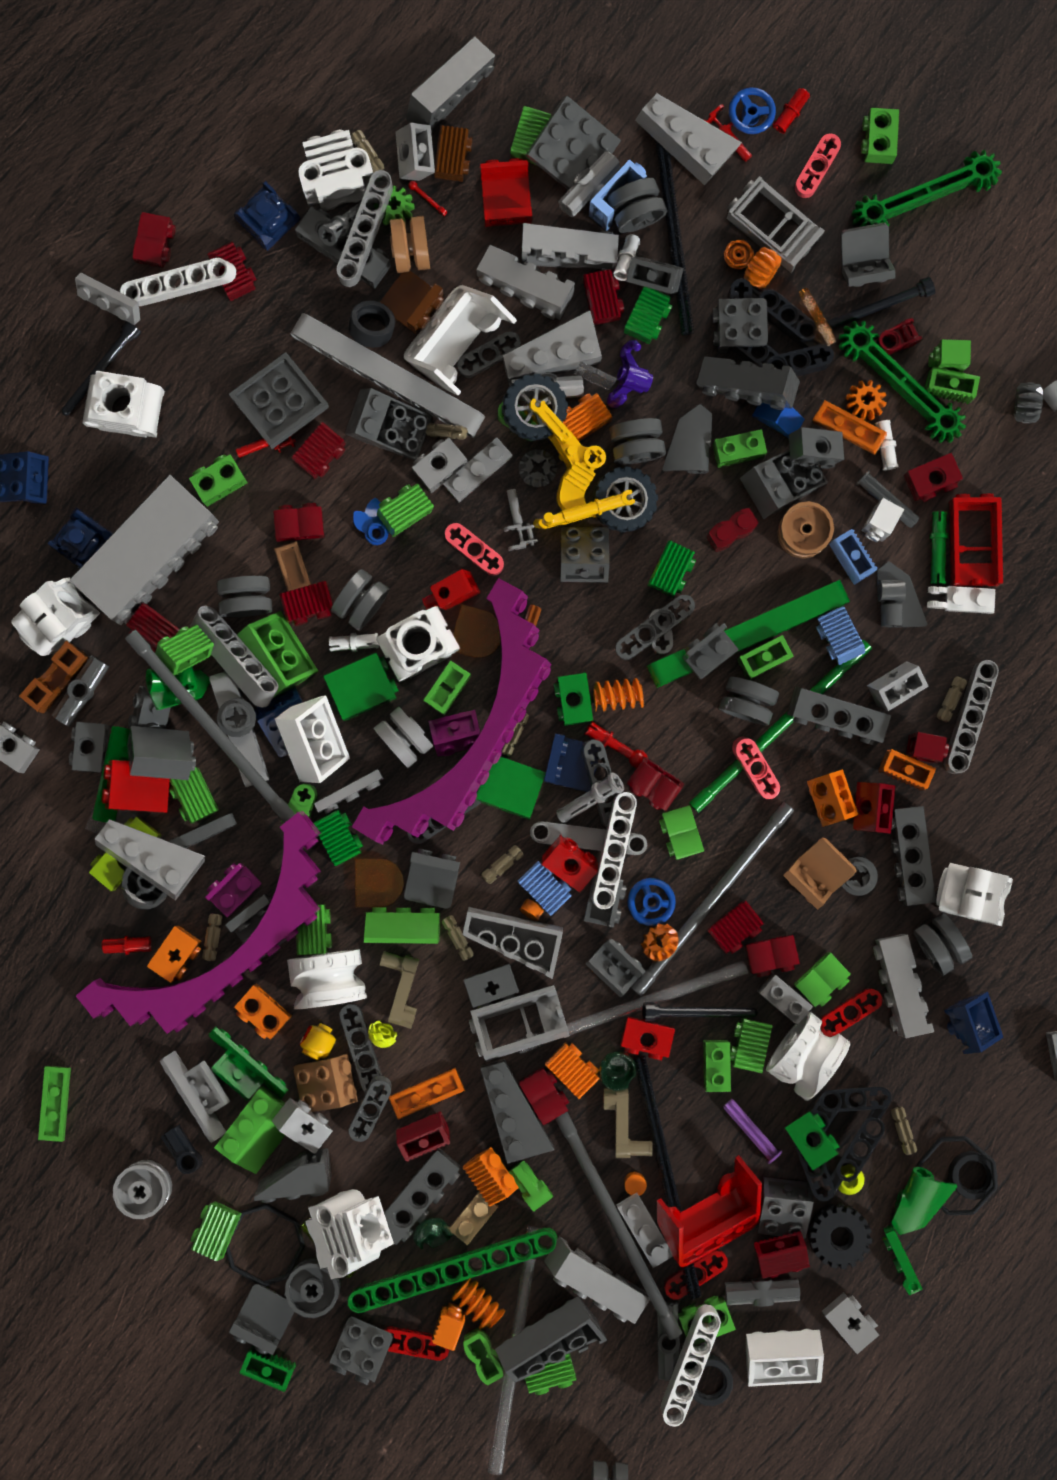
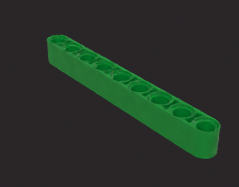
M838 580L724 632L739 649L736 652L738 653L849 603L850 600L841 580ZM684 649L647 665L656 688L693 673L692 669L682 658L686 654Z
M542 1228L359 1286L349 1296L348 1306L353 1312L362 1313L549 1254L555 1249L558 1240L557 1234L551 1228ZM542 1235H548L552 1239V1245L543 1246L539 1238ZM521 1242L527 1244L529 1252L525 1254L518 1252L516 1245ZM495 1250L503 1251L506 1259L503 1261L496 1260L493 1252ZM473 1257L479 1258L482 1261V1267L474 1268L470 1264V1259ZM447 1266H457L459 1274L455 1276L450 1275L447 1271ZM424 1273H433L436 1281L434 1283L427 1282L424 1278ZM401 1280H409L413 1288L405 1290L401 1286ZM386 1287L389 1291V1297L384 1298L380 1296L378 1288ZM362 1294L366 1298V1304H358L355 1300V1295Z

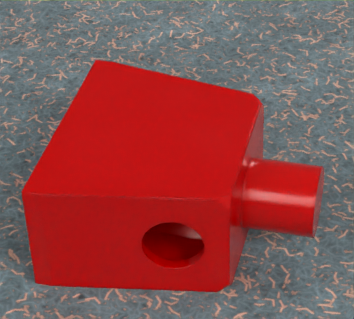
M461 569L430 587L432 594L423 598L422 601L427 610L435 606L447 610L481 592L471 572ZM449 589L450 594L446 598L445 592Z

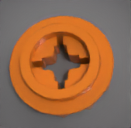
M658 923L654 928L649 927L650 931L643 935L644 942L641 944L644 949L643 953L654 961H662L669 958L678 946L679 939L676 930L668 924L662 925ZM657 936L662 939L661 942L663 947L656 944Z

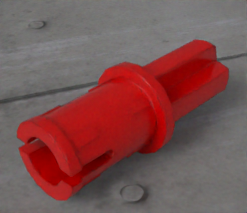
M799 88L790 102L784 104V110L773 123V127L778 132L785 134L793 120L800 116V110L810 98V93L806 89Z
M125 936V938L102 940L103 953H125L126 955H129L130 952H150L151 937L129 938V936Z

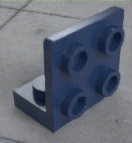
M28 451L0 454V502L23 500L36 504H47L49 457Z
M296 687L273 698L267 707H257L254 709L257 722L280 758L287 755L288 751L275 718L289 707L303 703Z
M555 734L544 782L585 792L591 790L581 754L583 741ZM592 744L588 754H593L595 761H590L591 765L598 763L595 756L598 747H593Z

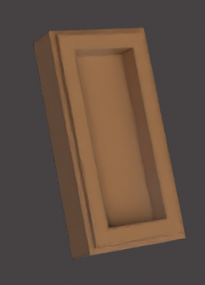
M295 541L274 548L287 591L311 585L298 542Z

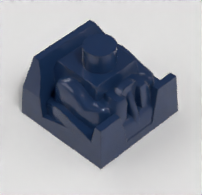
M266 181L248 203L234 213V218L266 251L301 219L298 213L290 205H287Z
M75 508L70 515V520L62 527L56 537L48 542V545L81 569L113 533L80 509Z
M988 992L960 1000L944 1010L951 1020L947 1024L949 1033L956 1035L957 1039H961L962 1044L968 1047L963 1050V1054L981 1053L1004 1038Z

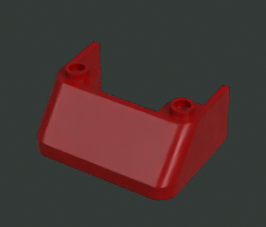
M739 1155L735 1157L734 1172L727 1173L720 1179L718 1192L681 1213L676 1207H668L661 1198L657 1200V1223L674 1259L680 1267L692 1264L750 1231L758 1224L761 1210L762 1183Z

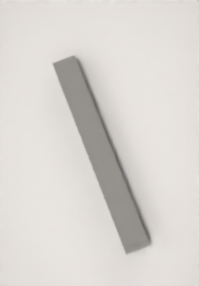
M305 313L301 314L290 333L291 336L445 424L466 427L468 430L466 435L474 438L485 419V416L473 407Z

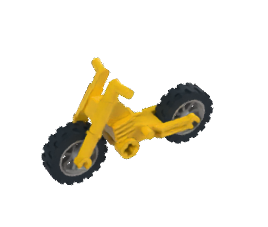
M528 374L517 379L508 388L503 397L502 413L504 414L503 419L505 423L508 424L509 429L513 433L515 432L518 434V437L523 439L527 438L535 441L548 437L557 449L559 459L564 461L567 470L561 477L556 497L562 511L555 515L547 512L543 519H535L533 525L536 528L547 529L589 517L596 518L598 515L599 521L603 525H607L609 529L627 532L641 528L649 522L657 509L656 501H658V494L655 492V484H652L650 481L651 478L647 474L644 475L637 468L619 467L606 473L597 482L593 490L594 496L592 501L586 504L584 498L585 491L596 475L594 470L601 467L606 460L604 450L599 446H582L573 433L563 424L567 416L568 402H566L564 390L562 391L559 388L560 385L557 382H553L552 378L548 376H540L541 374ZM534 390L533 399L530 400L524 392ZM541 391L547 395V398L542 401L538 400V392ZM520 396L528 403L526 406L517 407ZM549 400L551 401L552 410L545 404ZM518 411H524L527 416L525 420L521 418ZM530 418L536 423V425L528 423ZM590 455H592L595 458L593 460V463H590L588 461ZM624 482L623 493L618 490L615 484ZM629 483L637 488L633 493L632 490H628ZM611 489L617 494V495L608 497L609 492H610ZM640 493L642 502L635 501L633 496ZM630 505L640 507L636 514H632ZM625 508L628 517L618 516L621 509Z

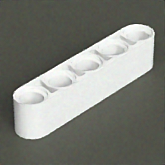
M213 258L128 281L121 286L120 293L132 298L133 291L137 289V296L134 300L139 302V306H144L230 283L235 279L236 268L226 260ZM224 265L225 271L223 275L219 276V269ZM202 271L203 277L198 282L197 275ZM180 277L181 283L176 288L175 282ZM158 283L159 289L154 293V286Z
M629 792L617 794L613 799L591 897L593 904L600 909L610 908L614 904L636 809V799ZM622 796L628 797L631 801V805L627 810H622L618 805V801ZM616 820H622L625 823V830L621 834L616 833L613 829V824ZM613 843L620 847V853L617 857H610L608 854V847ZM607 867H611L615 872L614 878L610 881H605L602 877V872ZM601 891H606L609 894V901L604 905H600L597 901V895Z
M702 1305L696 1311L661 1402L663 1419L669 1426L675 1427L683 1423L719 1331L721 1321L716 1309L711 1305ZM706 1315L714 1316L713 1321L710 1323H703L702 1319ZM698 1338L705 1339L704 1344L701 1346H695L693 1343ZM687 1362H696V1366L694 1368H685ZM681 1384L688 1386L683 1392L676 1391L677 1386ZM675 1407L679 1409L674 1415L667 1414L670 1408Z

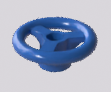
M745 88L734 95L729 104V117L732 124L739 131L746 134H758L765 131L775 119L776 107L772 97L759 88ZM748 95L761 97L768 106L758 107V105L751 102ZM739 100L744 105L741 114L742 122L736 116V106ZM753 110L756 114L751 115L748 111ZM761 115H768L766 121L763 124L756 127H749L757 124Z
M643 879L637 882L629 892L628 909L632 917L643 925L657 926L658 923L662 924L674 912L676 904L674 892L666 882L660 879ZM649 885L662 888L667 894L668 900H662L657 893L651 892ZM642 888L645 896L642 901L643 908L638 912L635 907V897ZM651 897L656 899V905L650 907L647 903ZM661 907L667 908L665 913L658 918H645L649 911L656 912Z

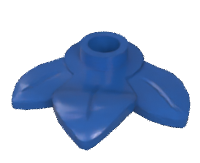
M373 498L367 504L365 512L354 511L353 513L355 527L364 533L365 539L372 545L383 544L390 533L377 516V511L380 508L379 504L381 503L377 498ZM378 530L380 537L375 538L372 535V531Z

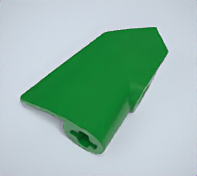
M192 666L182 673L180 672L178 675H175L195 700L203 697L211 683L210 678L201 670L194 671ZM147 669L146 685L156 710L182 704L155 671Z
M914 1167L905 1189L899 1191L895 1202V1213L891 1223L898 1234L902 1235L924 1228L955 1191L957 1184L934 1180L933 1174L927 1169Z

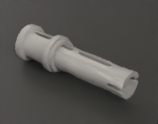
M610 773L608 778L601 783H594L590 791L558 809L556 812L557 817L562 823H567L593 805L607 802L608 798L613 794L624 791L623 782L617 774Z

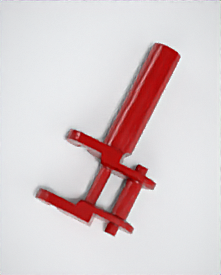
M722 104L709 114L708 120H704L709 124L714 121L721 131L739 140L730 130L734 126L732 122L728 125H722L716 118L719 111L724 109ZM741 143L736 152L746 162L752 157V154Z
M290 436L288 441L280 443L274 449H278L279 453H281V449L286 446L292 445V447H295L294 442L296 440ZM262 438L235 450L238 457L241 458L269 445Z

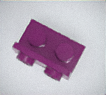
M475 710L428 721L437 756H450L455 752L469 750L481 733Z
M233 863L224 872L226 877L220 883L216 880L207 889L209 894L205 898L211 901L227 918L263 884L243 863L238 865Z

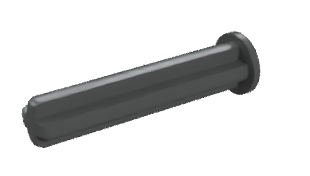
M868 470L856 485L860 484L878 501L885 498L903 508L904 511L899 519L909 528L913 527L918 522L919 517L873 478Z

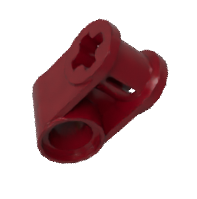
M910 318L882 332L876 343L890 356L920 343L923 338L918 335L913 325L914 319ZM882 339H888L892 343V347L884 346Z

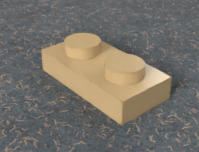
M478 1191L449 1227V1231L468 1245L496 1211L498 1205L488 1206V1202H485V1198H482V1194H479Z

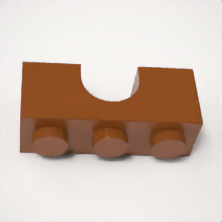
M66 641L51 658L53 662L49 669L41 677L34 678L19 697L37 712L44 714L79 674L89 657L74 644Z

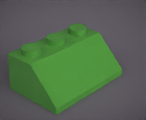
M281 611L247 625L237 634L277 681L278 690L274 697L292 689L318 672V669Z
M372 907V912H366L364 943L438 944L440 942V913H435V908H420V913L411 912V908H396V912H386V907Z
M262 1086L214 1148L233 1163L257 1174L285 1137L272 1122L285 1102Z

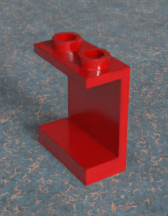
M512 158L509 162L488 160L480 164L485 227L532 223L528 160Z
M109 760V764L104 767V779H107V789L102 791V803L105 804V809L167 813L170 779L132 776L129 771V761Z

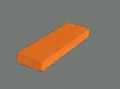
M824 400L812 420L814 424L826 430L842 432L843 439L874 455L887 436V432L826 400Z
M455 1067L389 1096V1100L397 1119H401L461 1093L465 1089Z

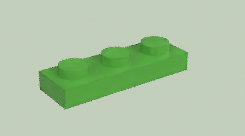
M45 1066L38 1140L59 1142L65 1140L71 1067Z

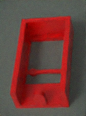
M991 493L980 494L979 497H970V494H956V498H952L949 501L950 586H999L1003 583L1001 497H994V494ZM959 511H990L991 547L959 546ZM991 551V563H960L959 552Z

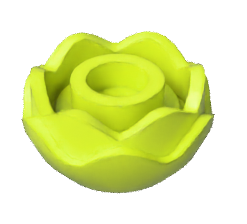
M381 1021L370 1024L368 1035L370 1041L375 1046L386 1048L397 1041L395 1040L397 1032L393 1031V1027L390 1024H383Z
M852 1164L842 1166L841 1171L844 1176L852 1177L855 1173V1168ZM861 1171L859 1176L851 1182L843 1181L838 1190L846 1195L858 1193L864 1185L863 1172Z

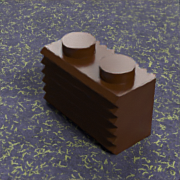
M440 125L435 161V178L463 182L464 174L468 175L470 160H466L467 151H472L473 137H469V129Z

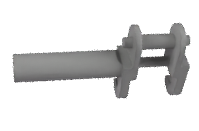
M516 489L507 490L514 525L503 529L504 532L517 530L520 538V544L508 547V551L524 549L527 544L533 546L534 543L538 542L537 539H534L532 528L535 526L527 523V526L522 527L523 521ZM527 530L529 538L527 541L523 540L522 531Z

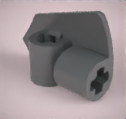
M701 404L679 419L662 469L663 471H687L691 474H705L709 472L712 413Z
M888 561L877 570L878 601H881V627L927 626L928 623L910 576Z

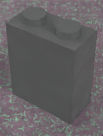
M131 726L127 741L130 775L189 780L190 772L194 771L196 766V757L192 756L194 742L190 741L189 731Z

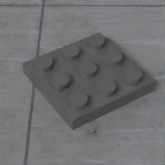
M564 96L525 156L569 190L575 184L574 179L580 172L590 168L604 152L609 151L613 154L621 140L570 97Z
M286 352L229 393L230 398L271 449L329 408L325 399Z

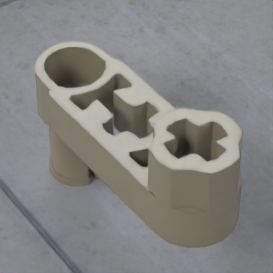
M384 951L380 966L398 970L402 974L388 1022L411 1029L417 1008L406 1004L419 959L407 955L402 957Z
M604 1088L603 1109L615 1110V1158L652 1156V1141H630L628 1138V1088Z

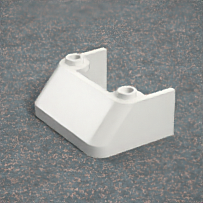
M460 285L449 294L427 325L406 349L404 359L440 388L459 395L461 391L454 385L458 374L457 370L453 367L481 331H495L499 327L501 320L513 324L517 320L493 295Z

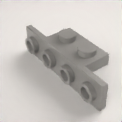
M176 1051L162 1058L160 1063L164 1071L170 1077L177 1092L185 1101L208 1140L212 1143L224 1135L226 1130L214 1112L228 1104L230 1100L205 1060L188 1071Z

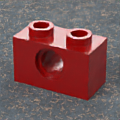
M559 835L542 856V865L579 893L598 872L596 857L590 852H583L578 848L574 840L568 837L564 838L562 835ZM574 859L577 863L570 865L566 863V860Z
M626 1016L620 1045L625 1047L624 1052L638 1055L639 1051L649 1053V1058L662 1060L663 1056L669 1058L675 1028L654 1022H644L641 1019ZM644 1033H651L654 1039L650 1045L641 1044L640 1038Z

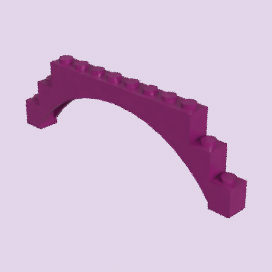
M499 578L486 598L494 607L498 619L502 646L501 676L491 713L482 732L469 751L440 780L405 800L373 809L362 808L352 828L377 843L383 845L391 837L394 825L418 838L420 834L426 831L430 817L453 831L456 827H459L464 820L466 809L475 802L476 792L480 785L486 783L492 765L499 761L503 746L512 739L513 729L518 722L523 720L526 714V707L530 701L536 698L540 683L550 674V666L552 664L546 658L529 650L531 646L536 644L540 630L534 624L518 616L526 608L528 596L522 590Z
M297 812L280 826L284 832V850L276 891L258 927L231 957L199 977L163 987H123L105 983L101 978L94 980L76 995L93 1019L100 1015L104 1018L116 1008L129 1026L137 1022L139 1025H142L152 1015L167 1034L173 1030L178 1033L188 1025L186 1020L191 1015L196 1018L207 1009L204 1005L208 1001L212 1000L214 1003L225 994L223 991L225 987L229 984L231 987L238 984L243 979L241 974L247 969L252 972L262 964L260 959L267 954L270 957L281 948L278 945L284 939L290 941L299 933L298 927L303 923L308 926L318 918L316 913L320 908L303 886L305 885L308 888L318 880L316 875L321 871L303 848L305 847L308 850L318 842L316 837L321 832L305 812Z

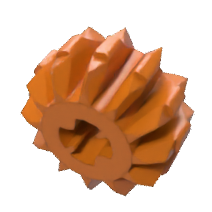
M760 248L749 263L744 279L748 280L753 287L764 289L777 272L781 263V257L772 249Z
M862 380L858 382V387L852 385L850 388L852 394L846 395V399L850 401L846 408H854L852 414L856 416L859 413V418L862 420L865 419L866 415L870 421L875 418V414L880 416L883 412L881 408L887 404V402L881 400L886 396V393L878 392L881 388L880 384L876 385L875 388L872 387V380H869L866 386ZM864 396L869 398L868 401L870 403L868 405L863 403L865 400L862 401Z

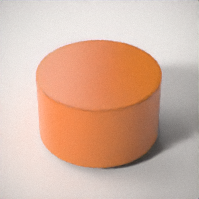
M526 899L520 911L529 919L538 921L544 909L537 902Z
M631 1172L624 1179V1187L629 1195L638 1193L640 1196L645 1192L647 1185L641 1173Z

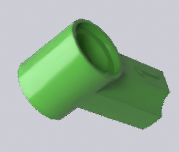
M524 1159L508 1171L514 1177L516 1184L522 1192L523 1199L532 1211L535 1212L554 1197L546 1184L537 1178Z

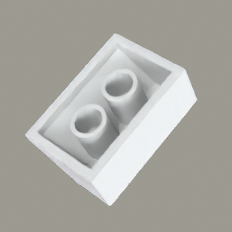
M320 696L289 707L275 718L300 782L321 783L350 759L326 696Z
M780 1330L771 1333L754 1332L746 1334L748 1387L821 1382L824 1353L820 1330Z

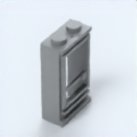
M759 176L755 182L753 180L748 182L743 189L744 194L740 199L736 197L727 207L729 212L726 219L759 247H766L777 252L781 257L780 264L792 273L796 264L809 253L811 247L822 238L825 231L814 224ZM758 192L762 193L785 213V218L769 236L765 235L741 214ZM792 219L799 227L780 247L771 239L787 220Z
M554 985L470 1011L472 1019L469 1020L472 1034L477 1033L479 1042H475L479 1057L483 1056L486 1062L570 1036ZM533 1004L537 1005L545 1032L536 1036L530 1031L523 1008ZM520 1009L527 1031V1039L493 1049L485 1019Z

